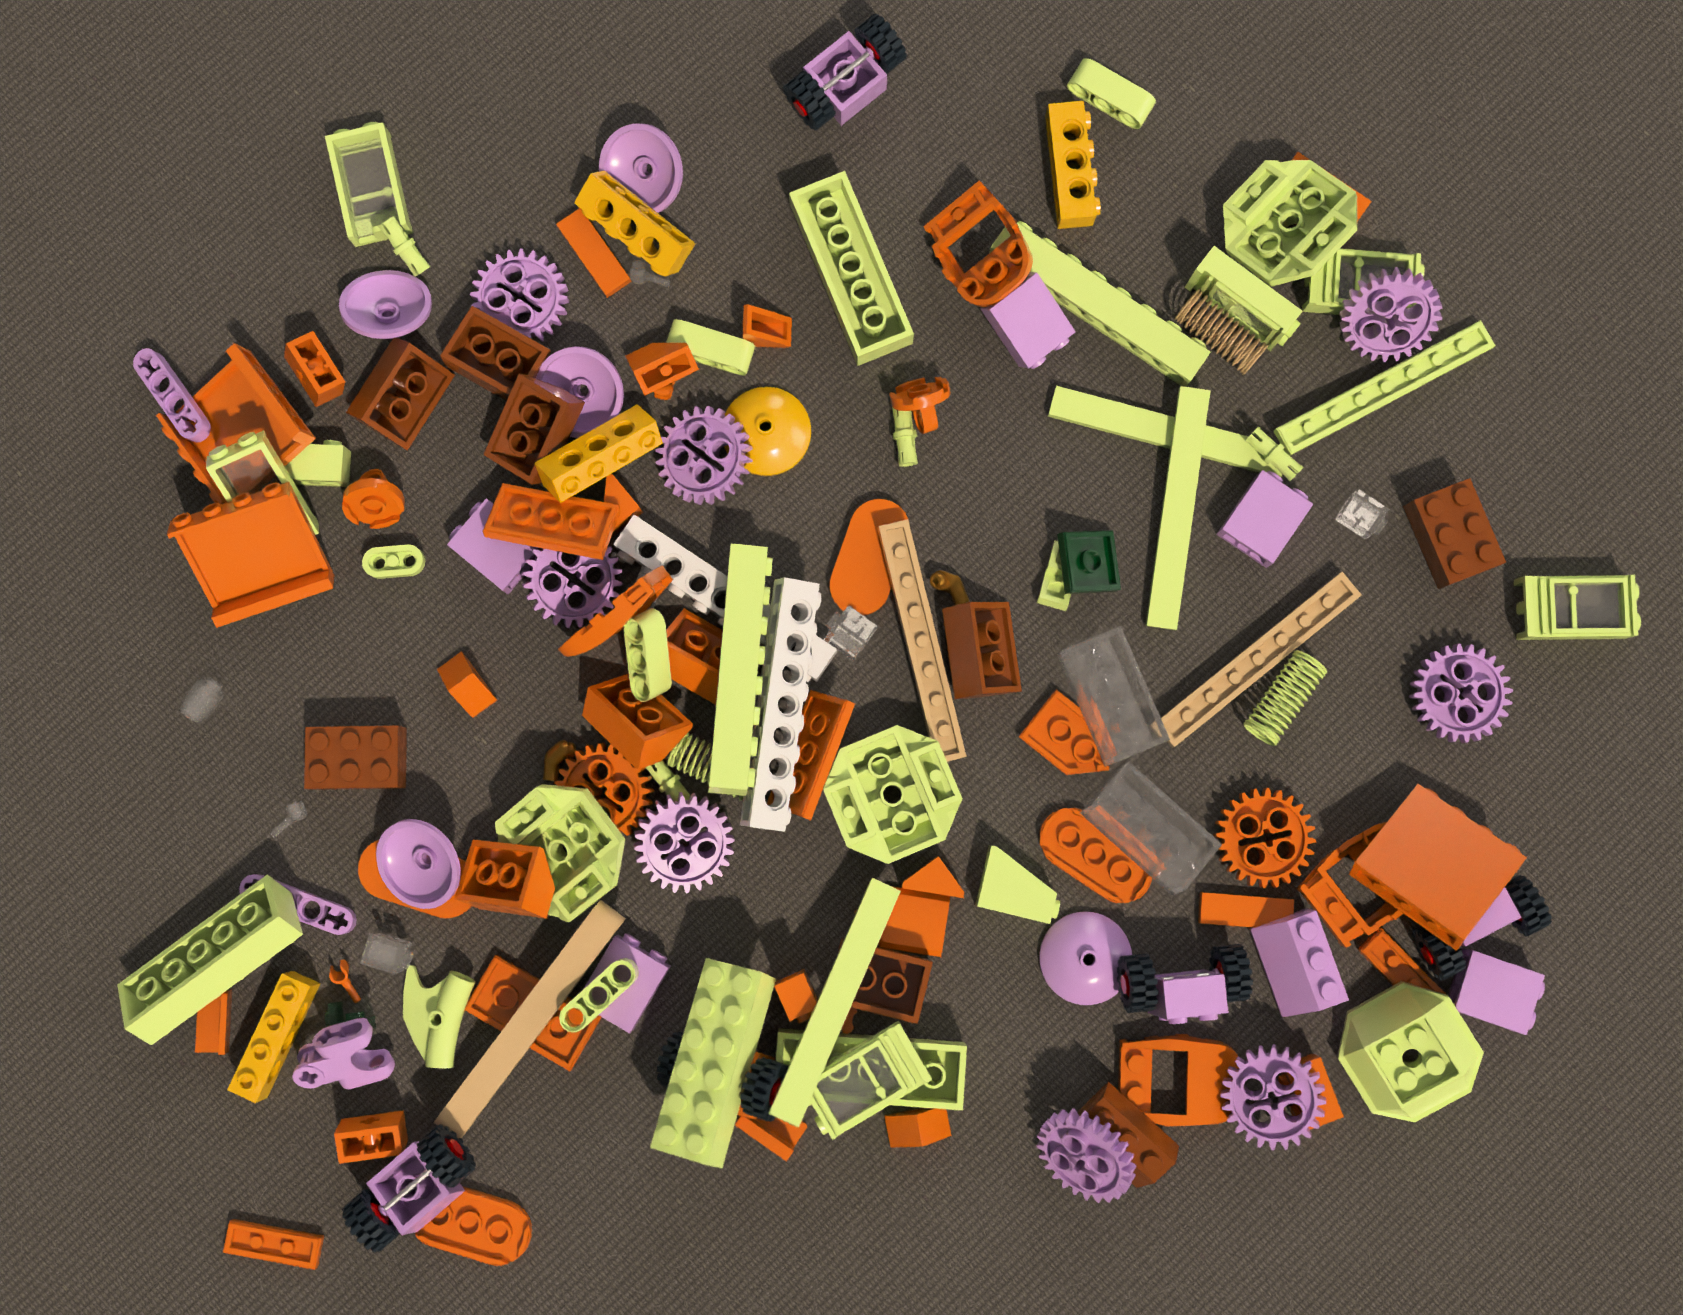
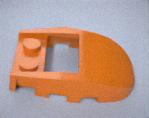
M980 180L924 225L925 231L930 233L935 241L932 249L935 256L941 262L943 267L941 271L946 279L954 284L958 293L971 304L979 307H989L996 304L1014 291L1031 271L1033 264L1032 253L1015 218ZM994 210L1011 236L965 273L950 251L949 246Z
M663 565L642 576L629 589L612 601L615 607L606 616L598 613L589 621L590 624L588 626H584L577 631L558 650L564 656L569 657L585 653L622 631L624 625L633 616L648 610L674 579Z
M1387 822L1368 828L1327 854L1296 888L1302 893L1312 908L1317 911V914L1336 937L1340 946L1347 948L1352 945L1349 941L1362 934L1370 935L1379 930V927L1391 920H1396L1404 914L1385 901V904L1363 920L1326 872L1346 855H1349L1355 863Z
M1188 1034L1144 1037V1040L1130 1042L1126 1039H1120L1118 1091L1155 1124L1164 1126H1195L1223 1123L1227 1121V1117L1232 1111L1222 1109L1223 1104L1230 1101L1221 1097L1222 1090L1230 1089L1222 1083L1224 1078H1233L1227 1070L1229 1066L1239 1068L1235 1062L1239 1056L1228 1044L1208 1038L1191 1037ZM1152 1050L1187 1051L1185 1114L1151 1113Z

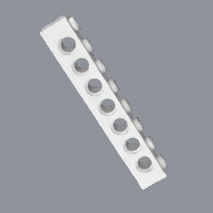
M633 515L613 544L619 550L617 556L630 565L635 561L643 566L642 573L645 575L662 565L666 569L667 564L671 561L681 562L682 568L680 572L670 575L674 580L667 589L681 599L686 595L694 600L692 606L703 614L708 615L711 611L720 617L717 622L723 626L724 609L716 606V599L719 595L726 594L727 576L636 515ZM647 544H653L657 548L655 555L651 558L641 556V550ZM697 577L707 580L706 588L700 592L691 589V583ZM770 604L769 606L763 605L762 616L768 617V622L771 608ZM761 635L760 645L765 646L766 635ZM816 635L815 639L811 642L810 653H812L813 662L811 669L807 671L806 682H809L810 679L817 682L837 653L835 647ZM789 636L787 647L791 651L796 642L792 636Z
M785 577L774 580L765 643V659L761 671V676L763 677L762 694L758 695L757 707H760L759 726L754 725L752 737H758L757 755L750 756V768H755L754 787H748L747 794L744 796L740 826L785 832L786 825L789 824L791 819L789 800L796 784L793 771L794 764L798 762L800 747L797 745L798 735L804 726L802 706L808 696V684H806L807 671L811 669L813 662L810 649L811 642L815 639L817 633V624L814 623L815 613L821 603V593L818 592L819 584ZM793 605L797 606L800 611V617L797 621L791 615ZM789 636H792L796 642V647L793 651H790L787 647ZM785 666L791 670L792 676L789 682H786L782 676ZM781 697H784L787 701V709L784 713L778 708V701ZM777 728H780L783 733V739L779 744L774 740V731ZM773 759H776L779 768L777 773L773 775L769 770V764ZM768 790H772L774 793V801L770 806L765 802V794Z

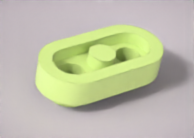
M409 544L374 547L364 554L362 566L368 575L377 579L415 576L423 570L425 556L420 549ZM413 556L415 563L412 566H407V558ZM379 559H384V567L377 569L376 562Z

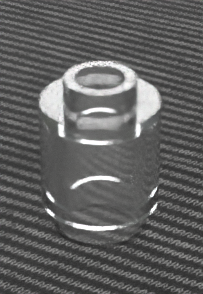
M207 677L206 680L198 678L181 701L183 705L179 711L190 720L200 724L203 719L209 718L224 698L225 694L221 691L223 686L211 677Z

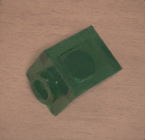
M342 1001L329 1003L328 1010L325 1011L326 1027L357 1018H365L373 1029L376 1028L375 1015L365 1017V1011L346 1013V1019L344 1020Z

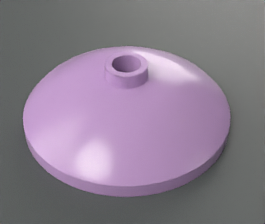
M642 123L623 126L607 139L600 154L599 171L605 170L657 213L665 210L677 197L683 178L681 157L671 138L657 127ZM648 164L652 166L651 174L647 171Z
M394 270L375 271L358 277L343 290L339 299V310L345 324L358 334L376 339H392L409 334L427 320L432 309L431 294L427 286L411 274Z
M574 346L553 353L542 363L536 379L558 386L585 402L570 437L579 438L620 414L624 399L622 380L616 367L603 354L587 347ZM581 384L588 387L587 395L581 393Z
M406 819L393 824L381 835L376 850L378 870L387 888L399 900L415 908L432 909L441 906L455 894L461 876L459 858L450 840L438 828L421 820Z
M1075 912L1060 918L1048 929L1040 946L1039 963L1046 983L1058 996L1074 1004L1094 1005L1105 1002L1118 993L1117 967L1119 966L1117 962L1120 956L1132 955L1127 936L1113 920L1094 912ZM1086 954H1092L1094 957L1091 965H1085L1083 962Z

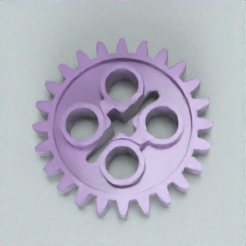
M523 249L519 250L517 257H514L511 250H507V258L504 260L499 254H496L497 263L495 265L486 261L489 270L487 272L483 270L477 271L482 281L472 282L479 291L470 293L472 299L478 301L471 306L476 307L532 340V337L536 336L543 342V332L546 331L553 335L554 332L551 325H562L557 316L567 315L565 308L561 306L569 303L568 297L561 295L568 291L566 284H560L564 280L562 273L555 274L557 271L556 265L554 263L548 265V259L545 255L537 261V254L533 250L528 257H526ZM512 274H522V278L518 282H509ZM498 284L505 285L519 297L524 295L530 304L542 308V312L535 311L521 299L515 301L512 294L507 290L498 288ZM538 289H547V294L543 298H534V293ZM497 298H506L503 306L499 308L493 307V302ZM521 314H531L530 320L528 322H517L518 317Z
M1395 267L1392 275H1387L1386 270L1382 269L1381 277L1376 278L1370 273L1369 283L1366 284L1359 280L1360 290H1349L1352 300H1343V306L1346 310L1339 312L1342 320L1339 323L1345 342L1349 341L1352 351L1358 349L1361 357L1369 352L1371 361H1374L1378 355H1381L1383 362L1388 360L1389 355H1394L1395 360L1399 361L1400 353L1405 352L1409 357L1411 356L1412 347L1422 350L1420 341H1431L1432 338L1429 331H1438L1439 329L1435 321L1442 320L1439 311L1442 309L1440 299H1438L1440 297L1437 289H1433L1431 281L1424 280L1422 273H1418L1413 277L1411 269L1408 268L1403 275H1400L1398 267ZM1388 296L1383 301H1377L1380 297ZM1417 303L1411 308H1406L1409 304ZM1375 323L1371 327H1365L1367 324ZM1398 330H1403L1399 334H1394Z
M697 406L694 407V415L684 410V420L681 421L673 417L676 426L674 428L664 427L669 435L668 437H661L662 442L665 444L664 448L656 449L657 453L663 455V458L657 460L656 464L665 468L659 473V476L668 478L664 485L670 489L674 488L672 494L678 497L683 494V500L689 503L693 497L694 503L702 505L704 498L707 503L714 504V496L724 501L725 491L733 495L735 494V489L732 486L734 483L744 484L739 478L740 474L750 473L744 468V463L753 462V459L745 456L746 452L753 450L752 446L744 444L750 436L745 432L740 433L744 426L739 422L734 423L735 417L731 414L725 416V411L720 408L717 409L715 414L714 409L710 406H706L704 414L702 409ZM705 428V438L697 441V433ZM687 439L697 448L703 450L709 457L720 463L724 467V471L720 472L711 463L703 460L699 454L688 448L684 441ZM729 445L728 455L720 459L719 452L721 448ZM684 453H688L689 458L687 463L683 466H680V457ZM707 470H711L712 475L710 480L706 483H703V473Z
M607 547L603 560L577 555L576 561L571 565L563 564L561 560L563 552L543 548L540 551L531 548L536 557L534 560L525 559V562L532 567L531 570L522 571L523 575L530 577V581L525 582L522 586L532 589V592L526 598L527 600H537L532 607L535 611L544 608L542 613L543 619H547L552 614L554 625H557L562 618L566 628L570 627L572 620L576 621L578 627H582L584 618L590 621L595 613H601L605 616L602 610L604 606L613 609L614 606L609 601V598L618 597L619 594L613 591L614 586L622 585V582L616 580L614 576L622 573V570L612 566L619 560L618 557H608L612 547ZM550 562H556L572 574L578 571L576 577L595 591L594 595L588 594L572 582L567 585L568 578L552 568ZM592 567H598L601 571V577L595 583H589L586 578L587 571ZM551 573L556 574L559 578L557 587L552 590L545 589L543 585L545 576ZM575 591L581 592L583 595L582 604L578 607L569 606L568 598L570 594Z
M1461 644L1453 645L1452 651L1449 646L1441 647V654L1434 651L1429 653L1431 660H1421L1420 663L1425 670L1418 669L1414 671V674L1420 680L1410 682V685L1418 690L1417 693L1409 695V698L1418 699L1419 703L1413 706L1412 710L1422 711L1423 714L1417 719L1418 722L1428 720L1429 723L1426 730L1432 731L1437 728V738H1443L1448 733V742H1456L1458 736L1461 743H1468L1470 737L1473 741L1481 740V733L1485 736L1493 734L1490 726L1494 728L1502 726L1498 717H1508L1509 714L1502 708L1503 706L1512 705L1510 700L1505 699V694L1513 692V689L1504 687V683L1509 681L1510 677L1500 676L1499 673L1505 668L1504 665L1493 666L1496 660L1495 655L1484 658L1486 649H1480L1474 654V645L1472 644L1467 645L1464 651ZM1456 664L1460 665L1464 670L1462 680L1455 676L1454 667ZM1441 674L1444 675V678L1447 682H1444L1440 678ZM1479 685L1484 686L1487 690L1485 700L1481 699L1478 695ZM1436 687L1444 691L1443 702L1437 701L1434 696ZM1459 688H1462L1464 690L1461 694L1464 697L1463 699H1459L1458 697L1460 695V691L1458 690ZM1475 705H1478L1482 709V711L1478 712V709ZM1460 707L1464 708L1468 714L1465 723L1458 718Z
M679 792L678 801H673L672 797L667 795L666 805L663 806L658 800L655 801L657 811L654 812L646 809L649 820L639 819L638 821L644 830L634 832L635 838L642 840L633 844L634 850L642 851L636 855L637 862H645L641 867L643 874L652 871L649 876L651 882L661 878L660 887L662 889L668 883H671L672 890L675 893L679 885L684 886L686 893H689L690 884H695L696 888L701 890V881L705 879L707 883L712 885L711 875L713 873L718 876L723 875L719 866L730 865L724 855L734 854L732 847L726 845L735 842L733 835L726 834L733 828L730 823L722 824L727 819V815L725 812L717 814L719 810L717 803L708 808L709 800L707 797H704L698 803L695 793L691 794L689 800H685L683 793ZM687 816H693L697 819L696 823L691 827H683L681 825V821ZM701 828H708L706 831L700 832ZM659 834H669L671 838L666 844L660 845L655 842V838ZM684 838L685 841H689V845L684 847V845L679 844V840ZM703 841L713 842L712 848L706 852L698 850L699 844ZM669 853L666 858H661L662 854ZM678 858L687 860V864L681 869L672 867L673 861Z
M1274 1044L1271 1047L1270 1053H1266L1263 1046L1260 1045L1258 1055L1256 1056L1251 1050L1248 1049L1246 1051L1247 1061L1237 1057L1235 1062L1239 1068L1229 1066L1227 1072L1233 1078H1224L1222 1083L1230 1089L1221 1091V1097L1230 1100L1222 1106L1223 1110L1232 1111L1227 1117V1121L1238 1122L1235 1132L1239 1133L1246 1130L1245 1141L1249 1142L1253 1137L1258 1138L1257 1144L1259 1148L1264 1144V1141H1269L1271 1150L1275 1149L1276 1142H1281L1284 1149L1287 1150L1288 1140L1291 1139L1299 1146L1301 1143L1300 1134L1310 1139L1311 1131L1308 1127L1316 1129L1320 1127V1123L1314 1117H1324L1325 1111L1318 1107V1105L1326 1104V1097L1317 1095L1325 1091L1324 1084H1315L1320 1078V1073H1309L1312 1062L1308 1061L1302 1065L1300 1063L1301 1053H1297L1293 1058L1289 1057V1047H1286L1282 1054H1278ZM1281 1072H1287L1293 1076L1294 1081L1289 1085H1282L1277 1081L1276 1076ZM1255 1078L1261 1082L1263 1087L1258 1091H1251L1246 1087L1245 1081ZM1295 1090H1300L1302 1092L1300 1095H1285L1292 1093ZM1270 1091H1274L1275 1096H1279L1277 1103H1273L1272 1099L1268 1098ZM1248 1099L1259 1100L1253 1104H1246L1245 1102ZM1290 1103H1295L1301 1107L1302 1112L1300 1115L1291 1116L1285 1112L1284 1107ZM1263 1109L1270 1114L1271 1118L1266 1122H1260L1254 1118L1253 1113L1256 1110Z
M1072 1108L1069 1114L1064 1109L1059 1114L1054 1112L1040 1128L1041 1131L1037 1135L1040 1141L1036 1145L1037 1148L1042 1150L1039 1158L1048 1161L1044 1168L1055 1172L1052 1176L1053 1179L1061 1178L1063 1180V1188L1067 1186L1072 1187L1073 1195L1080 1191L1083 1193L1085 1200H1088L1092 1195L1097 1203L1102 1198L1108 1203L1111 1202L1113 1197L1118 1200L1122 1194L1126 1193L1136 1176L1133 1173L1136 1164L1130 1162L1134 1154L1125 1151L1129 1145L1128 1142H1119L1120 1132L1112 1133L1109 1131L1111 1126L1109 1122L1101 1125L1099 1116L1096 1115L1092 1120L1089 1119L1087 1111L1084 1110L1081 1116H1079L1077 1111Z

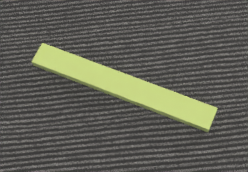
M1480 320L1281 425L1273 432L1279 442L1285 447L1284 451L1291 456L1491 350L1496 345Z
M1060 386L1055 387L1048 417L1168 449L1171 447L1175 419L1173 416ZM1206 425L1202 458L1258 473L1262 470L1265 472L1271 471L1282 477L1283 474L1271 463L1266 464L1264 462L1265 458L1245 441L1248 436Z
M1180 386L1178 390L1145 626L1177 630L1211 390Z
M874 878L870 879L768 1114L795 1127L800 1126L900 894V890Z

